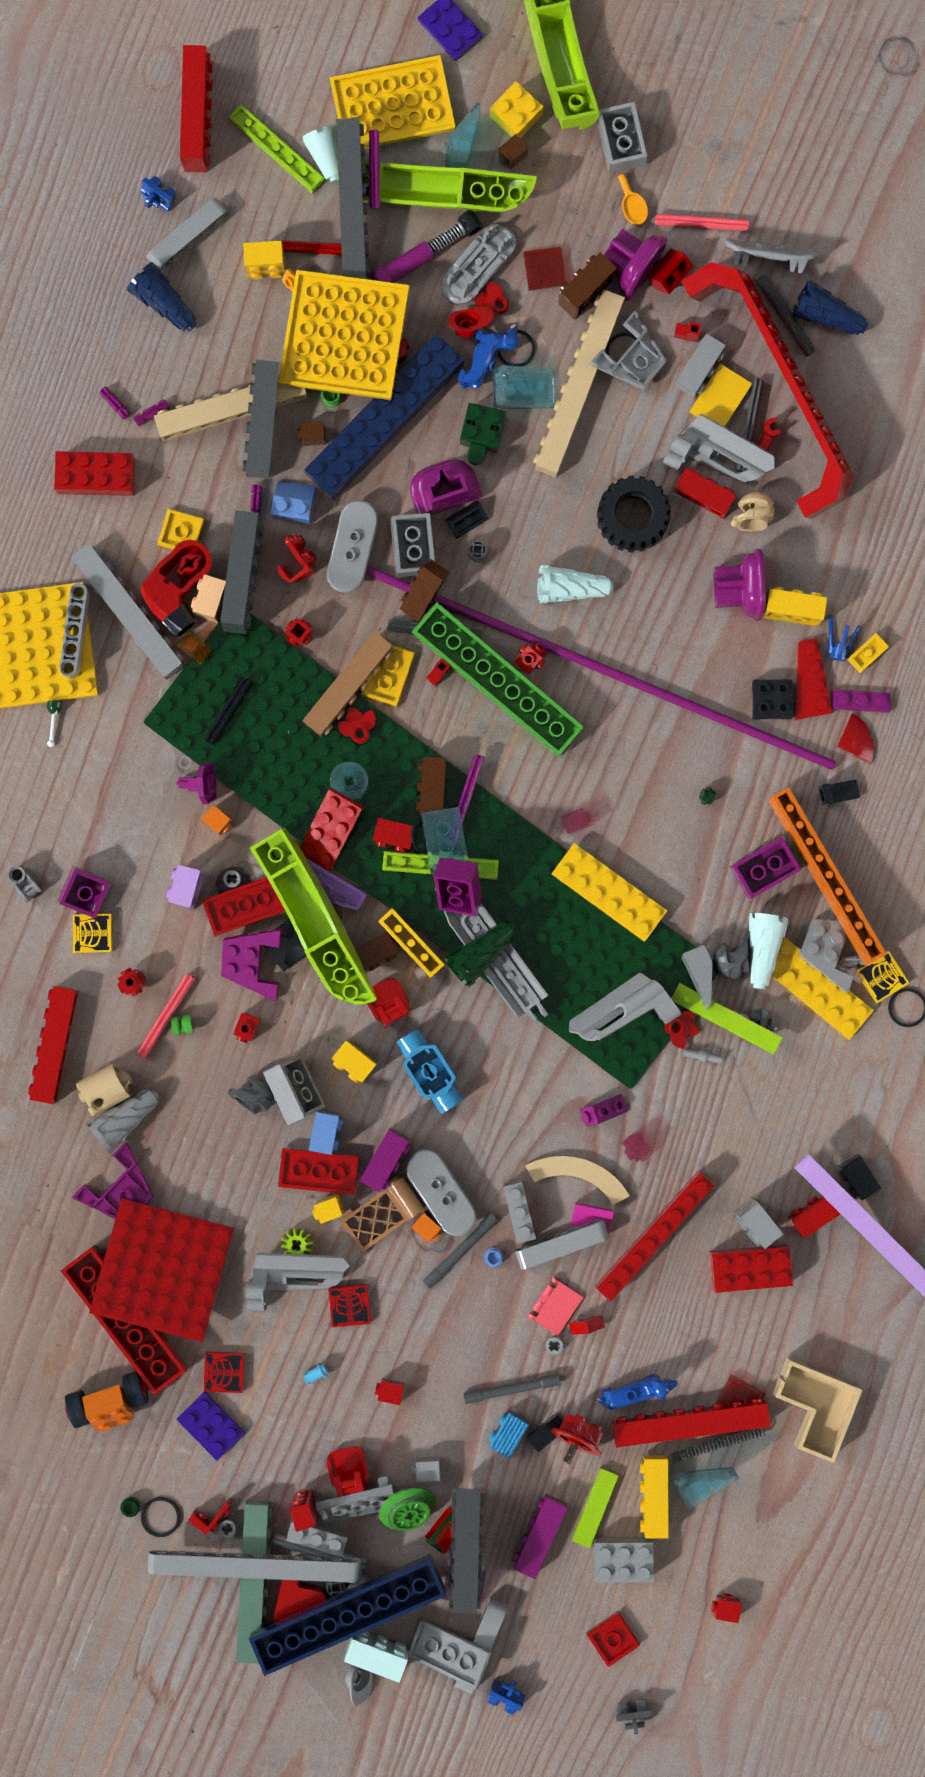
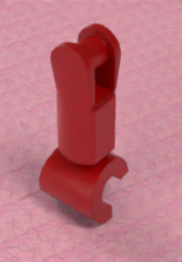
M770 418L763 425L764 435L761 436L757 445L768 452L774 441L773 438L781 432L779 429L775 431L770 429V426L775 424L777 418Z

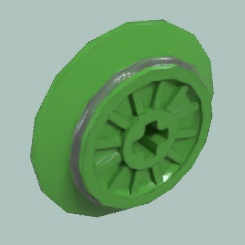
M412 1487L400 1490L384 1501L380 1509V1520L391 1529L399 1531L416 1529L423 1525L435 1509L436 1499L430 1491L424 1488Z

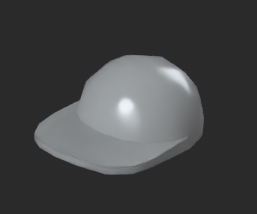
M352 1665L346 1673L345 1681L350 1689L351 1702L353 1705L358 1706L370 1696L372 1691V1673Z

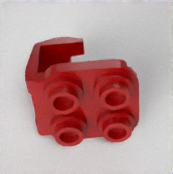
M301 535L285 536V543L304 569L293 577L286 566L282 567L279 565L277 567L280 576L289 583H298L317 571L314 566L317 557L311 550L309 552L304 550V546L307 543Z
M387 978L372 987L377 1000L367 1003L375 1019L382 1022L384 1028L391 1026L393 1022L412 1014L409 1008L410 1001L396 979Z
M353 1446L330 1452L327 1457V1468L331 1485L336 1488L337 1497L368 1490L367 1480L369 1472L364 1451L360 1447Z

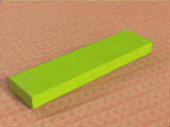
M600 1467L572 1537L573 1542L588 1548L591 1547L619 1475L617 1473Z

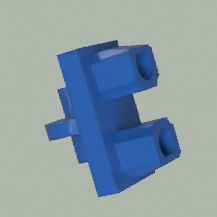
M153 176L151 179L145 177L142 180L143 186L141 189L142 197L146 199L145 206L147 208L153 205L156 208L160 206L168 212L171 209L176 191L171 187H167L163 191L160 188L162 182L156 176Z
M493 1680L488 1703L497 1706L501 1701L506 1704L505 1711L513 1715L517 1710L521 1711L525 1695L520 1693L521 1690L515 1688L516 1681L514 1680L510 1684Z

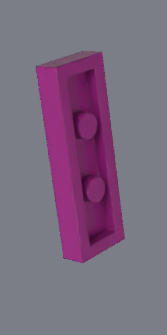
M833 690L832 710L889 713L891 693Z

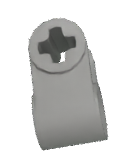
M14 866L9 870V880L27 903L36 893L43 891L38 882L24 867ZM18 869L23 874L20 880L14 878V872Z

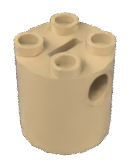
M112 1063L76 1083L77 1089L80 1092L78 1096L83 1104H88V1111L94 1117L131 1097L128 1085L132 1083V1079L126 1070H120Z

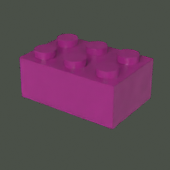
M783 837L778 838L730 866L748 900L801 871Z
M440 857L433 875L439 910L477 916L482 901L478 863Z
M389 1128L359 1181L379 1193L381 1189L386 1190L392 1179L389 1177L390 1173L397 1171L401 1164V1161L398 1159L401 1155L405 1156L411 1146L408 1143L410 1139Z

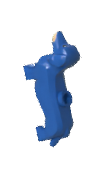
M512 325L507 334H501L496 331L484 334L482 329L478 330L475 337L478 340V344L474 350L472 368L469 369L467 374L465 370L461 369L457 378L463 389L467 387L476 389L482 385L488 372L493 371L496 360H494V357L499 350L512 351L518 347L520 341L516 335L517 325Z
M654 1374L644 1377V1379L633 1381L617 1389L609 1387L600 1390L602 1397H597V1401L603 1404L606 1409L615 1410L655 1396L657 1399L665 1400L668 1392L675 1388L678 1382L676 1379L661 1380L659 1375L654 1376Z

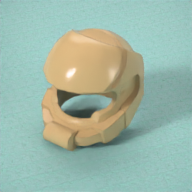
M762 492L748 493L738 502V507L745 513L735 515L731 525L740 531L765 530L768 523L774 518V502Z

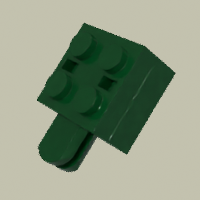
M468 403L460 445L469 447L467 459L470 464L474 466L481 465L485 460L487 451L497 453L506 411Z

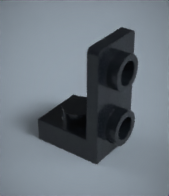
M857 780L819 786L822 805L860 798Z

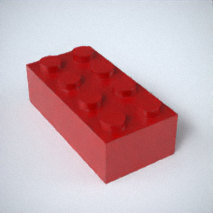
M55 451L54 489L58 494L134 496L135 457L132 453Z
M786 1244L772 1245L766 1249L761 1246L709 1251L712 1283L715 1293L793 1286L790 1248Z

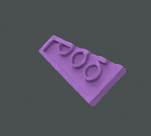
M306 858L332 903L356 911L360 909L368 893Z

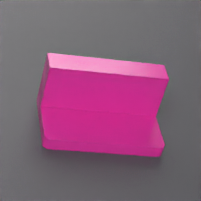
M575 1202L571 1225L578 1227L598 1219H604L609 1232L614 1211Z

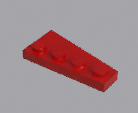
M818 638L798 642L794 721L833 713Z

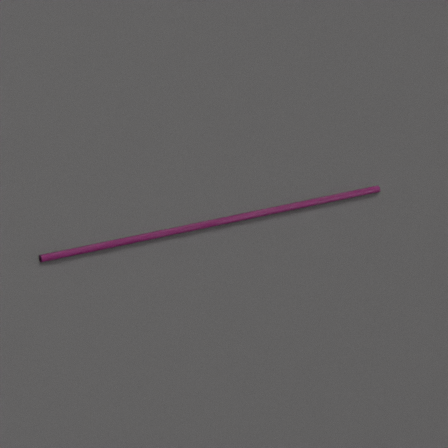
M367 566L365 575L403 591H410L409 582ZM438 594L432 602L434 604L437 602L446 609L527 643H538L546 651L830 770L834 769L836 764L834 760Z

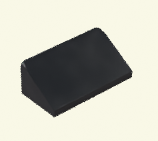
M476 500L446 518L445 522L457 539L487 521L488 517L481 504Z
M556 1412L528 1434L526 1439L539 1452L557 1438L551 1430L552 1428L559 1429L563 1420Z

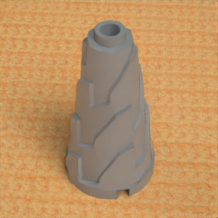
M144 1089L132 1098L102 1113L94 1120H90L86 1125L106 1151L111 1154L133 1129L141 1123L144 1117L157 1106V1103H159L157 1100L160 1097L154 1089L150 1091L149 1089Z

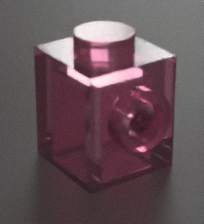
M637 1131L621 1142L626 1148L623 1152L630 1160L634 1158L636 1162L639 1160L643 1162L650 1156L649 1152L652 1149Z

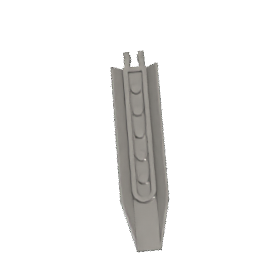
M480 904L477 916L444 911L450 927L464 945H467L497 925L482 904ZM509 943L492 961L484 973L516 1018L527 1012L536 1024L539 1022L538 1018L530 1009L536 1005L540 1013L546 1017L548 1013L540 1004V1001L546 998L548 994L511 943Z

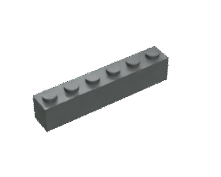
M256 359V363H252L251 375H255L254 383H250L249 394L253 395V402L248 404V414H251V422H247L246 433L250 435L249 441H245L244 453H248L247 461L243 460L242 472H246V477L269 479L280 362Z

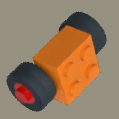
M134 1371L122 1376L123 1388L120 1385H116L85 1396L82 1390L75 1391L65 1396L66 1415L74 1428H80L91 1423L98 1432H105L110 1430L111 1427L126 1425L130 1421L135 1420L133 1409L149 1403L148 1386L139 1374Z

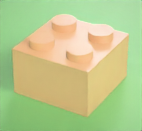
M205 574L203 579H199L197 585L199 592L191 603L192 611L196 617L219 623L226 581Z

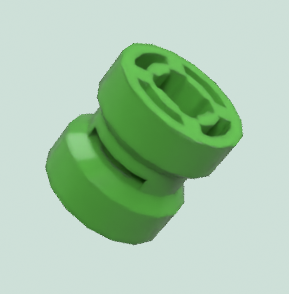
M321 392L323 403L327 407L333 408L340 404V393Z
M191 1014L184 1015L182 1018L171 1017L174 1036L181 1035L184 1032L187 1034L194 1033Z

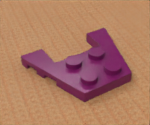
M278 928L268 932L261 931L256 934H243L224 938L221 976L276 1001L278 999L279 982L259 979L261 945L279 948L281 946L282 929Z
M124 1143L112 1155L126 1168V1171L100 1198L84 1184L72 1196L74 1200L80 1201L115 1219L121 1198L145 1205L153 1198L154 1195L127 1143Z

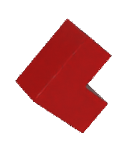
M690 322L689 325L677 323L674 338L697 342L702 324Z
M441 658L426 679L433 686H436L451 670V666Z
M593 1316L569 1323L571 1335L590 1334L605 1328L602 1316Z

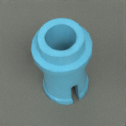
M319 1363L317 1367L303 1373V1378L307 1385L322 1377L326 1378L329 1372L324 1363Z

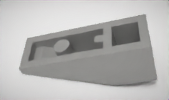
M705 945L683 953L681 959L707 1010L711 1006L713 955L710 949H706Z

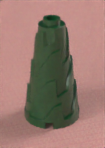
M500 922L467 945L462 946L452 954L449 953L444 960L448 961L447 965L461 982L465 980L467 982L465 986L470 988L500 952L513 940L516 928L511 922Z

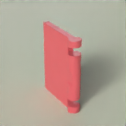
M552 1277L551 1281L557 1284V1286L553 1288L551 1285H547L532 1308L538 1312V1315L535 1316L529 1313L528 1317L558 1336L583 1299V1296Z

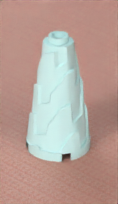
M549 565L540 566L539 573L543 574V576L538 578L537 584L539 603L546 604L547 602L605 597V595L613 592V581H610L606 576Z
M750 913L751 951L749 969H751L750 983L754 984L753 988L765 989V986H769L772 972L775 969L777 955L788 925V918L786 917L779 919L777 915Z

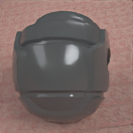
M749 936L742 938V943L735 952H729V947L726 943L717 948L714 954V963L720 975L727 979H739L743 973L750 972L748 963Z
M262 1075L247 1077L248 1083L251 1086L250 1089H229L228 1094L230 1097L254 1115L258 1112H266L275 1103L274 1095L266 1082L265 1076Z

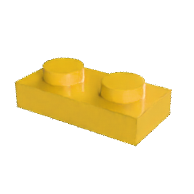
M875 633L847 660L861 673L889 646Z

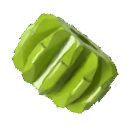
M297 1228L293 1229V1234L288 1230L286 1232L288 1237L283 1236L281 1239L286 1243L281 1244L280 1247L287 1248L283 1254L290 1252L291 1254L308 1255L306 1251L312 1252L313 1250L307 1246L314 1243L313 1240L307 1241L311 1234L308 1233L304 1236L305 1229L303 1228L300 1234H298ZM293 1240H296V1242L298 1240L301 1241L300 1249L293 1247Z

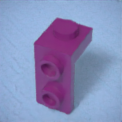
M619 1094L597 1104L585 1106L580 1109L585 1126L589 1127L627 1112V1108L622 1095Z

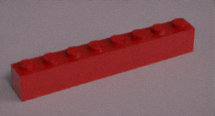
M697 1171L595 1285L596 1289L611 1302L710 1192L714 1185Z
M762 1398L750 1399L751 1402L745 1403L742 1400L732 1401L731 1405L715 1403L712 1404V1407L694 1406L693 1410L686 1411L685 1408L674 1409L672 1413L657 1411L654 1412V1415L647 1416L646 1413L636 1414L635 1418L619 1416L616 1417V1420L612 1421L615 1445L618 1448L771 1427L768 1404Z

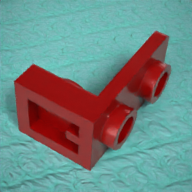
M229 1498L211 1521H208V1516L205 1513L196 1510L190 1515L188 1521L205 1535L209 1531L213 1532L220 1524L218 1519L222 1515L225 1517L232 1509L230 1506L232 1500Z

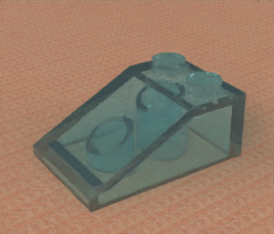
M480 103L474 105L449 135L448 142H444L442 153H444L443 160L447 168H469L480 122Z
M506 365L494 369V408H554L553 369Z
M459 807L421 813L430 873H435L440 857L468 861Z
M733 1467L694 1470L687 1473L684 1471L678 1474L673 1482L690 1510L738 1480L739 1477Z

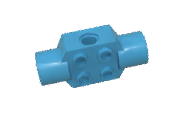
M419 1028L396 1042L406 1058L403 1064L404 1069L423 1098H431L440 1114L463 1101L462 1096L453 1084L456 1078L454 1072L437 1045H429Z

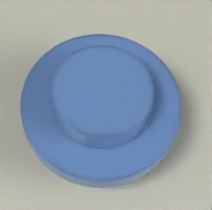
M489 1248L484 1254L485 1263L490 1267L499 1266L503 1262L501 1250Z

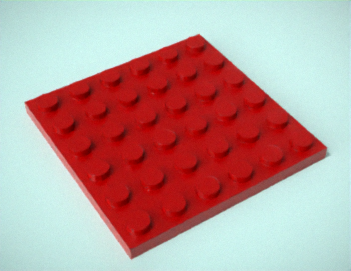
M121 1198L89 1313L203 1342L234 1228Z

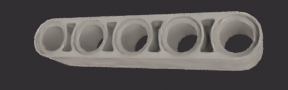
M216 197L212 198L152 248L146 258L150 262H154L161 272L164 271L224 221L229 215V211Z
M76 583L70 588L59 666L60 672L69 679L76 678L80 673L90 601L89 590L80 583ZM79 589H83L84 595L77 598L76 592ZM81 608L82 613L80 616H73L74 610ZM79 627V633L72 636L71 629ZM71 646H76V652L72 655L68 654V649ZM73 665V672L67 674L65 671L66 667Z
M598 1219L522 1246L515 1250V1254L520 1268L524 1270L609 1239L610 1236L604 1219Z
M492 1597L489 1598L471 1642L491 1650L506 1615L508 1604ZM456 1680L454 1681L453 1687L470 1694L473 1693V1688Z

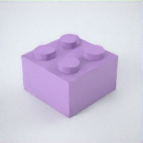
M182 865L174 868L171 879H174L172 887H168L166 893L168 902L195 909L205 872Z

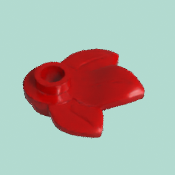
M488 282L487 292L478 293L473 299L478 307L484 306L491 309L494 316L503 315L509 309V301L503 296L502 288L494 282ZM498 303L503 304L501 309L496 307Z
M350 707L346 715V721L339 722L338 728L344 736L351 737L354 742L359 744L365 743L370 737L369 731L375 726V715L372 710L362 715L356 708ZM363 731L364 736L361 738L357 737V732Z
M691 1011L681 1012L682 1015L669 1024L664 1025L665 1031L670 1034L672 1044L681 1049L686 1047V1038L699 1034L696 1025L692 1023L695 1013ZM675 1022V1027L671 1028V1025Z

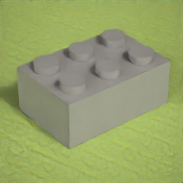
M635 102L600 109L597 125L608 172L612 173L646 165L647 153Z
M430 513L392 516L390 523L396 577L419 576L417 571L423 563L426 565L431 559L435 562Z
M301 1054L263 1072L287 1125L326 1107Z
M750 1198L734 1211L736 1215L735 1221L743 1230H748L747 1236L758 1247L761 1245L766 1249L783 1235L762 1206L753 1198Z
M594 1537L593 1563L595 1583L654 1582L652 1538Z

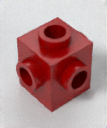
M297 617L294 621L291 620L285 628V634L288 637L287 641L295 647L297 644L301 648L304 644L307 646L313 638L312 625L304 619L299 620ZM302 631V636L300 638L297 637V632Z
M532 642L529 645L525 644L519 650L520 655L514 662L529 675L535 669L539 670L546 661L543 659L548 654L544 652L545 649L540 644Z
M128 968L121 972L122 976L118 977L119 983H117V986L122 994L125 992L126 995L134 997L143 992L142 989L146 987V978L142 971L139 972L138 969L132 970ZM130 978L134 981L132 986H129L127 980Z

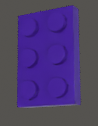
M437 0L418 16V21L454 61L458 60L483 38V33L453 0Z
M203 1392L176 1419L216 1461L245 1433L207 1392Z

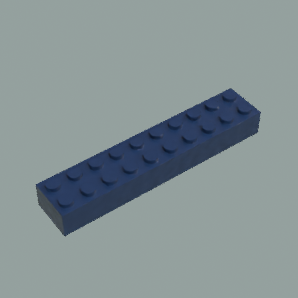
M436 333L396 374L392 400L373 398L304 469L305 474L334 500L464 366V358Z
M428 1554L253 1631L250 1634L249 1641L264 1676L439 1600L446 1596V1588L431 1554Z

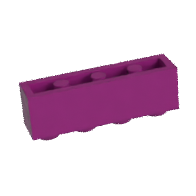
M545 1494L544 1498L540 1497L536 1506L538 1509L536 1516L532 1515L528 1523L530 1529L527 1534H523L520 1541L522 1547L519 1552H515L512 1559L514 1570L533 1579H536L568 1508L567 1503L548 1494Z

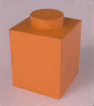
M212 805L201 818L219 835L222 833L226 834L232 827L230 824L232 820L215 805Z
M425 1211L411 1225V1228L428 1243L431 1239L435 1241L441 1235L439 1231L441 1229L440 1225Z

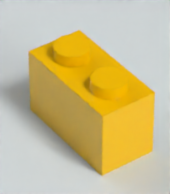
M336 1194L317 1201L312 1212L315 1220H319L321 1224L343 1216L344 1209L339 1195Z

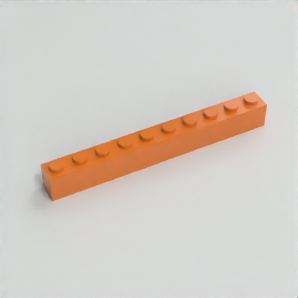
M787 787L773 795L768 800L864 965L867 966L887 955L790 788Z

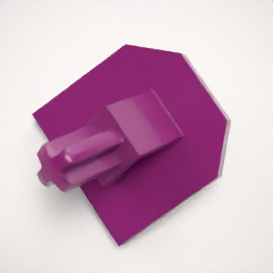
M207 762L199 766L197 776L189 778L179 777L176 785L179 788L188 789V791L198 792L202 804H209L217 800L214 762Z

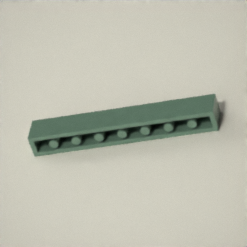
M246 1500L242 1554H271V1547L267 1546L268 1539H271L272 1527H268L269 1519H272L273 1507H270V1501ZM241 1578L236 1662L259 1664L249 1637L251 1632L266 1626L263 1625V1618H267V1605H264V1598H268L269 1586H265L266 1579Z

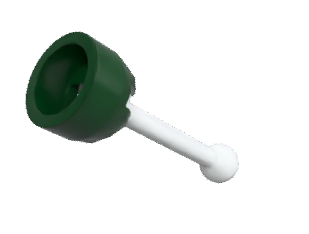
M47 701V710L52 714L50 739L47 742L49 747L55 745L53 740L55 717L61 712L63 702Z

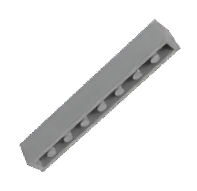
M87 544L71 558L167 680L184 667L181 662L184 660L178 651H172L170 648L172 643L166 635L162 637L158 631L161 629L155 621L150 622L147 616L149 613L143 606L138 607L135 603L138 599L131 590L127 592L124 589L125 582L120 576H114L112 573L114 568L108 561L103 562L100 558L103 554L97 546L92 547L90 544Z

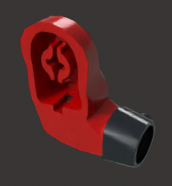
M191 539L181 541L167 556L157 563L140 587L143 598L154 616L162 622L161 625L175 638L184 635L196 624V618L187 604L183 603L182 599L191 592L194 585L199 582L200 578H203L204 574H208L212 567L211 554L202 543Z

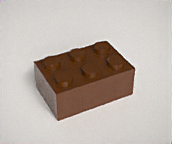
M601 252L597 256L592 255L586 262L587 266L583 270L581 268L577 270L573 275L574 279L570 283L566 282L560 288L559 305L574 320L597 298L598 294L600 295L603 292V289L605 290L614 281L617 268Z

